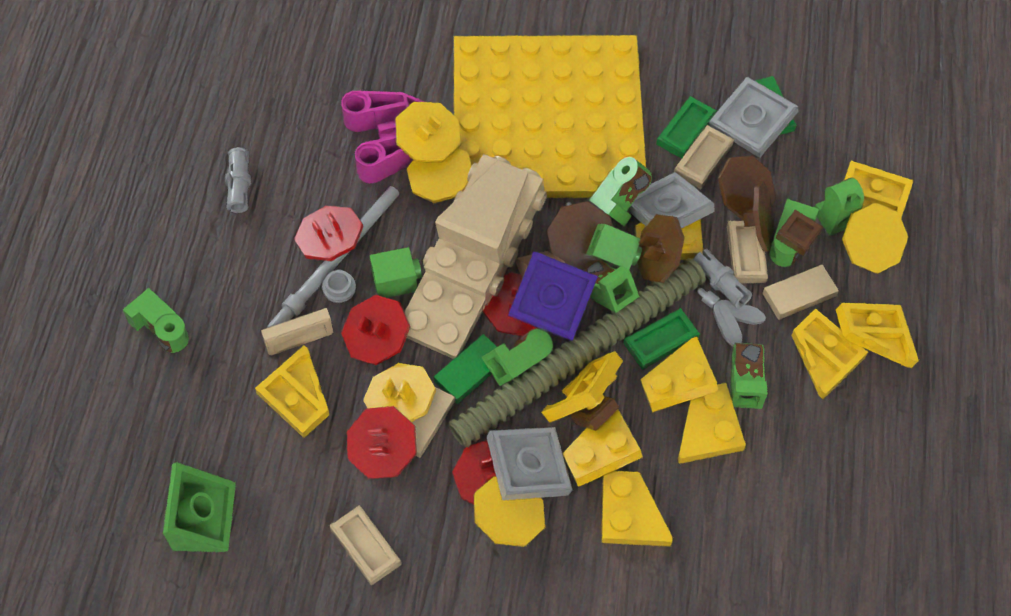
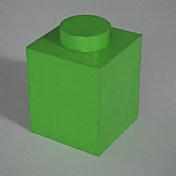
M598 224L586 255L603 260L618 268L623 266L630 269L631 265L635 266L640 258L642 247H639V241L641 238L606 224Z
M409 247L370 255L371 269L378 296L389 298L416 291V279L422 278L419 260L418 258L412 259Z

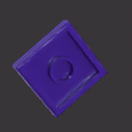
M534 251L508 316L573 341L598 276Z

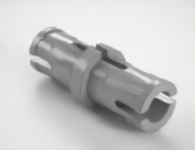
M236 147L228 152L229 170L225 176V184L228 186L227 209H231L233 213H242L248 209V187L251 185V175L248 174L249 151Z
M708 249L703 250L705 256L699 252L693 260L702 267L705 276L711 282L710 286L714 290H720L736 308H741L742 304L745 305L751 299L752 292L733 275L734 271L729 266H724Z

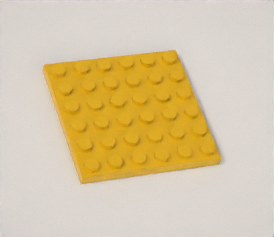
M637 35L454 36V116L459 119L460 146L458 148L468 152L471 165L474 163L478 164L482 155L485 154L492 158L500 156L509 161L512 166L521 170L528 168L537 172L543 178L544 192H547L546 198H591L610 171L625 157H633L646 167Z

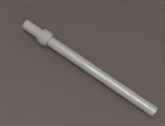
M389 186L360 219L364 227L358 242L399 196L396 188ZM349 252L333 261H323L295 294H290L281 304L282 309L267 325V328L287 322L292 317L297 318L306 308L305 302L323 283L325 277L339 265Z

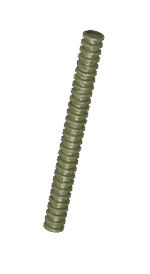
M691 258L684 260L683 264L680 263L678 268L664 283L652 282L651 286H646L643 292H638L640 297L617 313L611 311V314L604 315L603 320L595 321V326H588L586 331L578 333V337L574 336L573 341L563 343L561 349L556 348L553 350V355L549 354L544 360L536 363V367L532 366L528 369V372L524 371L521 373L519 379L515 377L510 381L511 384L505 383L502 385V390L497 389L493 392V396H486L485 402L479 401L476 403V408L470 407L467 409V414H460L458 416L459 420H451L449 422L450 430L455 439L462 446L469 447L471 440L478 441L480 434H488L489 428L495 429L498 427L497 422H505L506 416L512 417L515 415V410L521 411L524 408L523 404L529 405L532 403V398L538 399L541 397V392L547 393L549 386H557L558 380L562 382L566 379V374L569 376L574 374L575 369L579 370L583 367V363H590L592 357L597 358L600 356V352L608 350V346L616 345L617 340L621 341L625 338V335L633 333V329H639L641 323L646 324L649 322V318L656 317L658 312H663L666 307L672 306L674 301H679L682 296L689 294L690 290L693 291L698 285L705 283V273L702 267Z

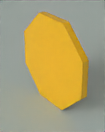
M413 102L395 119L396 145L415 162H443L460 146L459 119L441 103Z
M457 148L443 162H415L413 160L407 167L412 193L432 203L455 198L460 190H465L469 182L467 181V176L472 165L468 152Z
M871 203L851 213L842 241L852 264L878 274L900 263L908 234L898 212L880 204Z
M397 363L372 378L363 401L367 408L394 406L407 419L413 422L428 413L436 393V388L424 367Z
M495 476L474 494L475 523L495 544L525 547L545 528L542 498L502 500L497 477Z

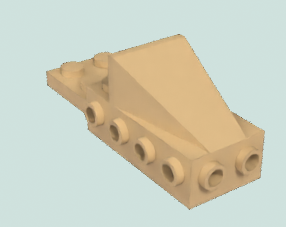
M483 154L479 163H474L471 166L467 176V181L469 182L465 190H460L454 202L438 216L435 225L439 239L435 247H430L424 256L423 265H425L426 272L405 310V315L411 326L406 338L452 359L461 354L485 305L489 304L493 295L497 296L504 282L503 276L507 268L513 266L519 251L517 248L522 238L526 239L533 224L532 219L536 211L541 210L547 197V192H544L543 178L537 172L528 168L521 170L514 167L509 161L500 156L492 158Z

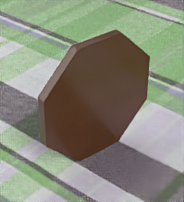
M753 155L731 157L727 160L718 177L723 203L730 211L744 221L743 213H746V209L753 208L754 187L760 181H765L773 205L776 193L770 170Z
M760 181L754 187V206L752 209H746V213H743L744 227L755 226L756 236L763 252L769 251L772 247L774 218L770 193L765 181Z
M588 201L560 207L546 230L551 254L564 260L565 264L580 270L587 269L599 261L586 255L598 224H606L612 227L610 216Z
M656 214L641 232L639 247H642V252L637 263L643 279L664 283L679 266L685 237L677 217Z

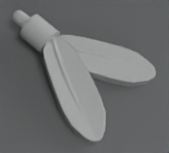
M702 288L697 290L698 294L703 297L701 301L713 309V314L721 334L732 347L734 343H742V333L737 321L755 325L761 324L766 320V316L758 308L742 304L741 308H736L731 301L720 300L710 290L708 292Z

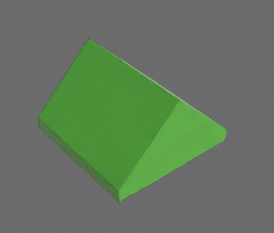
M178 462L172 464L163 535L173 551H228L236 482Z

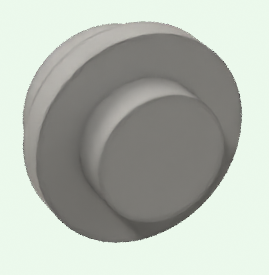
M335 270L330 272L323 280L322 290L328 300L342 303L352 298L356 291V284L354 278L349 273L343 270Z

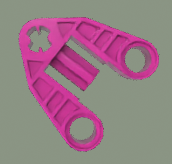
M351 91L343 96L341 106L346 128L354 132L376 129L379 133L380 139L362 143L355 151L357 174L363 182H379L410 165L413 159L396 145L395 119L411 103L425 101L402 92Z

